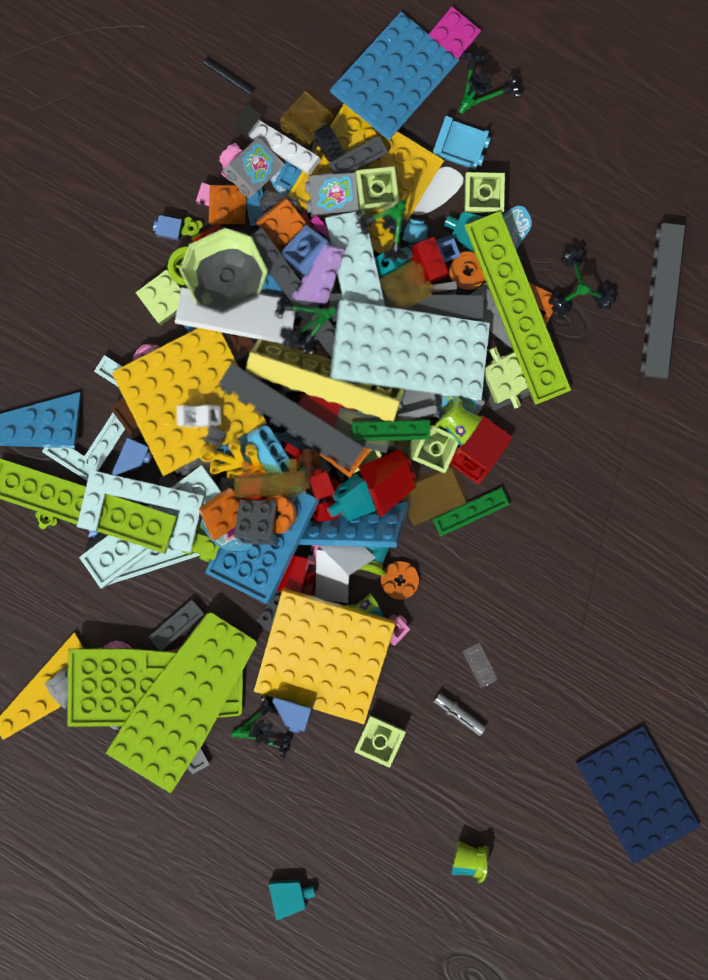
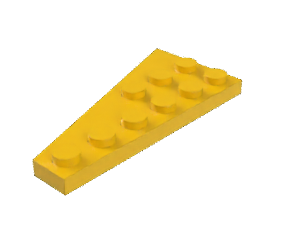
M75 632L0 715V736L3 740L61 707L51 696L45 683L63 667L68 669V648H84Z

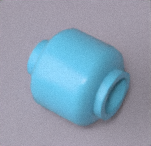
M409 219L402 233L403 241L408 242L407 246L412 247L417 243L427 240L428 226L424 224V220Z

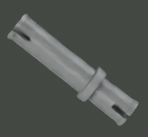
M441 692L436 696L433 702L447 711L446 714L455 717L478 736H481L487 726L459 707L456 701H451Z

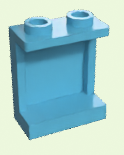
M445 116L433 154L442 159L476 170L477 165H482L485 156L481 154L483 147L487 148L491 139L488 136L489 131H482L453 121V118Z

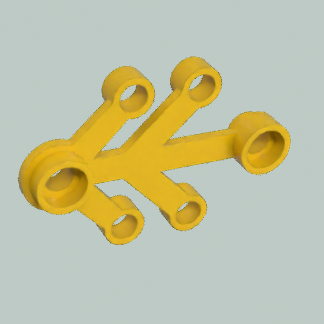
M231 439L228 442L229 450L233 452L234 457L215 451V448L209 444L204 445L200 450V459L204 462H211L210 472L212 474L227 471V478L234 480L246 475L262 479L268 473L257 456L256 445L250 444L245 448L246 455L250 457L251 462L245 461L238 439ZM215 459H218V460H221V461H224V462H227V463L221 464L220 462H217V461H214V460H215Z

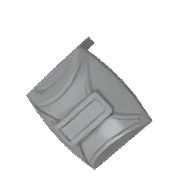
M63 667L45 683V686L55 701L66 709L68 704V669Z

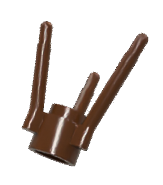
M303 449V454H299L289 488L293 487L302 462L303 466H307L306 482H310L311 468L315 466V470L320 469L318 451Z

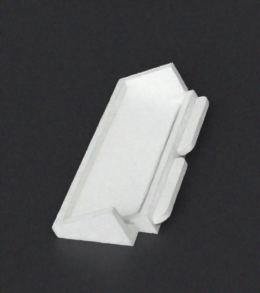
M181 287L175 323L282 344L285 339L280 337V328L291 327L293 329L296 310H293V312L285 311L283 318L278 319V316H275V311L278 309L276 308L278 302L277 295L260 292L257 299L222 315L197 306L189 289Z

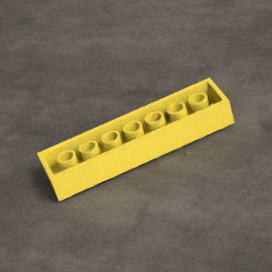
M260 339L257 340L250 352L245 371L253 377H261L269 380L271 383H279L292 390H300L310 396H318L328 402H336L346 408H354L364 414H372L386 421H394L405 389L330 379L331 359L316 354L312 355L309 352L305 354L301 349L291 350L289 345L285 347L281 343Z

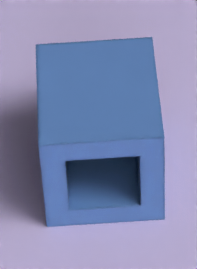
M159 215L158 220L155 219L153 231H156L157 237L179 241L183 221Z
M451 235L436 240L444 263L460 257L456 242Z

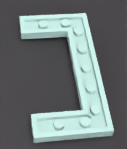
M104 355L94 372L118 386L111 372L122 366ZM112 413L85 456L73 448L45 447L42 452L88 481L90 470L99 472L126 429L114 413Z
M90 470L77 527L97 531L106 494L180 510L171 548L191 553L200 516L198 508L202 506L203 495Z

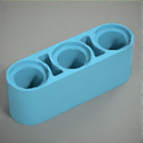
M261 426L248 432L247 440L249 444L257 446V456L273 479H278L292 473V462L268 426Z

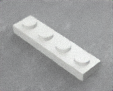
M262 121L258 123L249 135L252 140L259 137L273 153L308 175L312 173L321 160L319 156Z

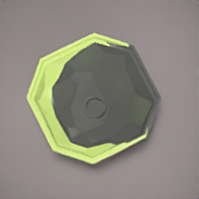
M226 228L190 244L180 268V272L195 304L222 315L257 299L268 273L252 238Z

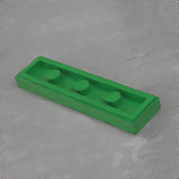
M430 420L352 422L353 441L430 439Z
M501 487L432 520L441 537L510 505Z

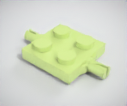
M494 346L489 349L493 360L485 366L484 378L495 403L511 399L514 408H518L521 406L517 395L528 387L515 352L500 356L497 347Z

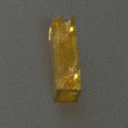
M288 459L289 472L251 474L250 462H242V475H234V490L236 498L306 494V488H310V482H306L304 471H297L296 459Z

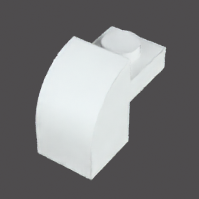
M211 405L197 407L177 406L178 426H185L186 428L221 426L220 406Z

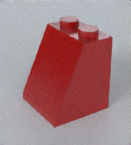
M434 237L409 248L412 252V257L410 258L412 266L403 274L411 292L416 291L418 287L428 286L447 278L448 270Z
M302 392L297 398L298 406L334 429L340 407L356 411L354 408H346L342 404L328 402L318 396H310L306 392Z
M483 415L481 416L483 417L467 441L455 451L450 465L478 485L513 439L505 429L499 428L491 419Z
M401 449L358 467L379 517L384 516L416 488L414 483L416 475L413 469L409 468L412 463L409 456H404Z
M293 555L277 591L282 592L283 588L315 597L316 561Z

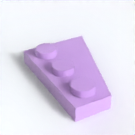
M325 244L313 262V268L309 275L304 276L301 281L303 283L298 292L295 291L292 297L295 300L327 304L345 249Z

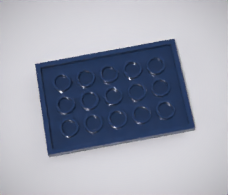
M643 726L638 727L576 763L633 865L700 827Z

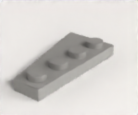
M484 283L470 294L483 295V319L478 321L490 323L489 331L512 349L487 283Z

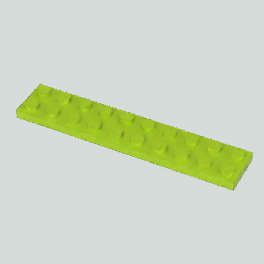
M501 211L464 225L534 404H539L571 391Z
M0 459V499L78 524L86 490L85 486ZM106 494L97 531L166 554L178 517Z

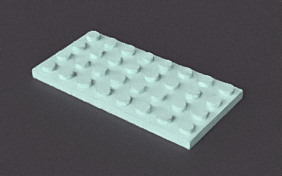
M340 300L330 379L481 400L490 323Z

